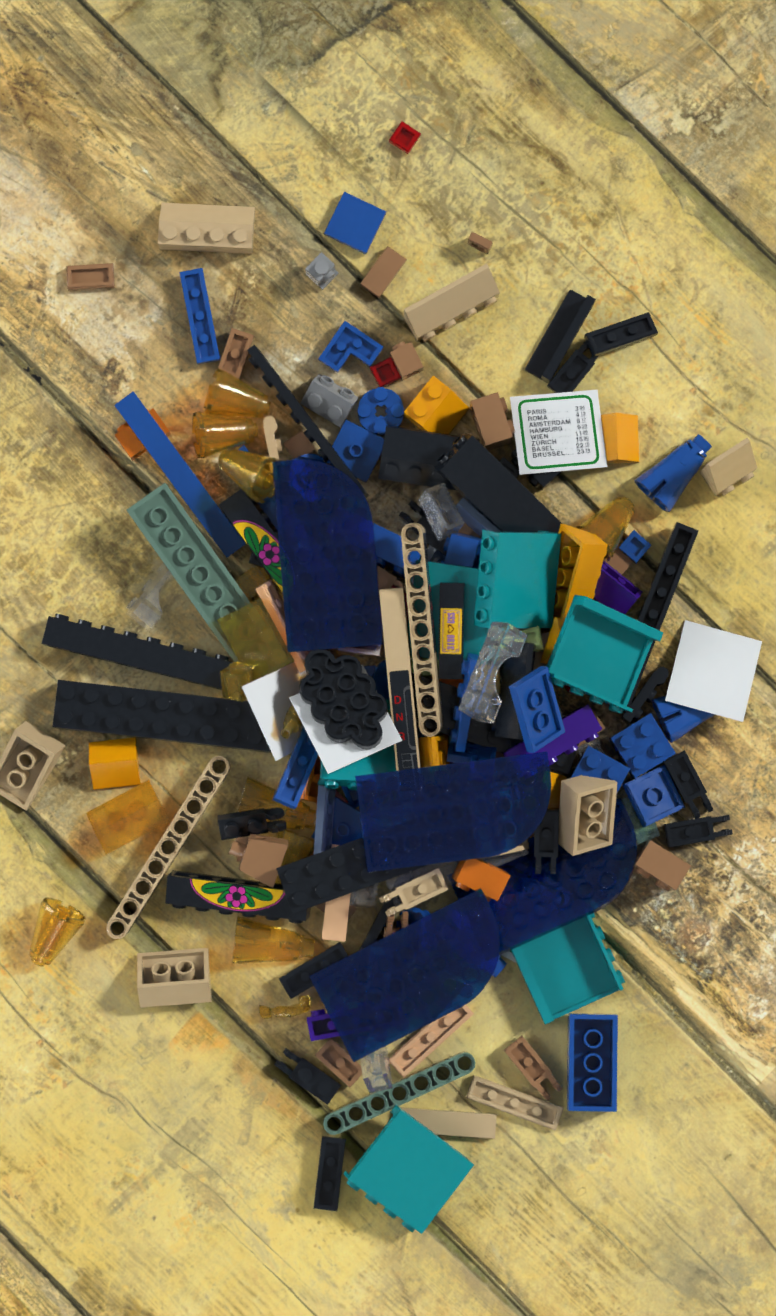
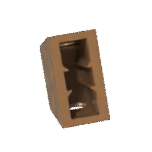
M250 834L247 844L233 840L229 854L241 858L239 864L240 871L273 888L278 875L276 868L281 867L288 847V840Z

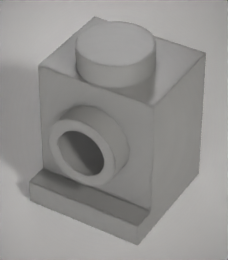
M322 252L305 268L306 275L322 290L339 274L335 270V264Z

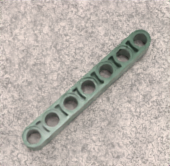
M459 1052L327 1114L324 1118V1129L327 1133L336 1135L393 1109L395 1105L400 1106L469 1074L475 1068V1059L468 1052ZM463 1056L471 1059L470 1067L465 1070L458 1067V1060ZM441 1066L447 1067L450 1071L449 1076L443 1080L436 1076V1070ZM420 1076L428 1080L427 1087L422 1090L414 1086L415 1079ZM399 1086L406 1090V1096L400 1100L394 1098L392 1094L394 1088ZM377 1096L383 1098L385 1102L383 1108L379 1110L371 1106V1100ZM352 1107L361 1108L363 1115L360 1119L355 1120L349 1116V1111ZM331 1117H337L341 1121V1126L336 1130L328 1127L327 1121Z

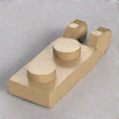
M270 415L265 416L263 429L274 483L277 484L284 482L283 476L285 475L286 467L284 461H279L278 453L282 452L280 438L275 439V435L278 432L277 421L274 416Z
M438 867L396 887V890L379 897V900L382 903L391 900V898L397 895L399 896L402 904L390 907L385 911L388 917L403 909L407 910L449 890Z

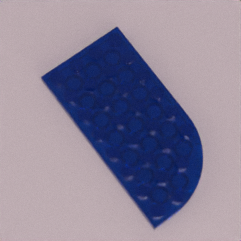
M306 459L272 462L288 652L384 645L374 522L370 506L362 490L345 473L323 462Z
M548 751L355 776L368 872L491 857L516 848L537 829L549 805L551 773Z
M621 798L616 800L612 845L572 856L558 844L556 874H550V857H541V874H535L534 837L528 839L529 849L482 859L511 875L498 901L491 898L490 902L478 897V892L471 888L467 892L457 887V882L452 878L453 873L447 875L486 961L597 912L610 904L624 890L635 868L637 841L634 826Z
M479 888L309 976L353 1062L461 1008L484 989L495 971L499 958L500 934L496 917L482 889Z

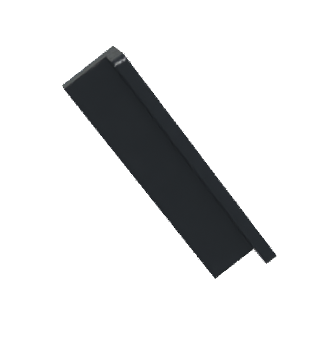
M569 290L527 364L526 372L548 384L550 383L592 309L595 298L589 295L585 298L575 291Z

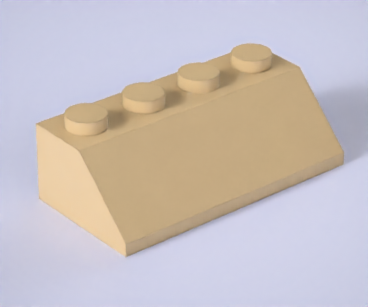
M162 203L158 229L159 249L253 254L255 207Z
M485 264L404 309V319L417 342L422 339L426 342L436 336V331L442 328L444 331L457 324L456 320L462 317L468 319L477 313L476 309L484 305L487 308L497 302L496 298L499 297L500 292L488 265Z

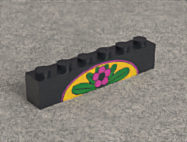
M241 488L220 503L219 507L300 619L305 621L326 606L323 600L326 598V595L319 586L314 588L309 581L312 579L310 573L305 567L300 569L297 565L298 557L291 548L287 550L282 544L285 539L277 529L273 531L268 525L271 520L263 510L259 513L254 506L257 501L250 492L245 493Z
M172 870L167 876L165 903L172 904L174 908L183 909L189 906L203 912L213 909L227 915L237 912L242 913L244 917L265 916L268 920L284 918L289 919L291 923H303L310 916L311 907L294 914L291 913L282 884L275 883L272 888L260 881Z

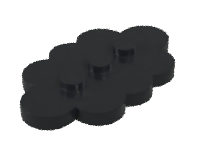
M325 649L311 651L305 658L304 666L307 676L302 679L299 685V692L302 700L311 705L312 718L316 722L324 724L325 733L331 741L344 743L352 740L359 748H375L382 740L383 732L379 722L386 717L388 707L385 698L381 694L376 693L374 679L370 675L362 673L360 661L351 655H343L335 659Z

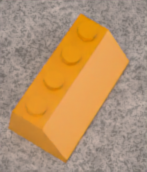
M560 524L558 533H561L553 621L555 617L565 620L575 595L594 599L597 581L601 575V567L608 546L596 534L566 524Z

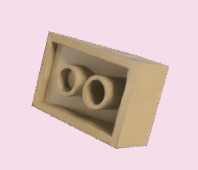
M744 439L708 462L700 472L715 496L720 493L725 496L735 489L733 485L741 480L742 483H745L754 477L753 472L757 469L749 439Z
M25 721L14 730L0 758V795L27 811L55 767L66 745L29 722Z

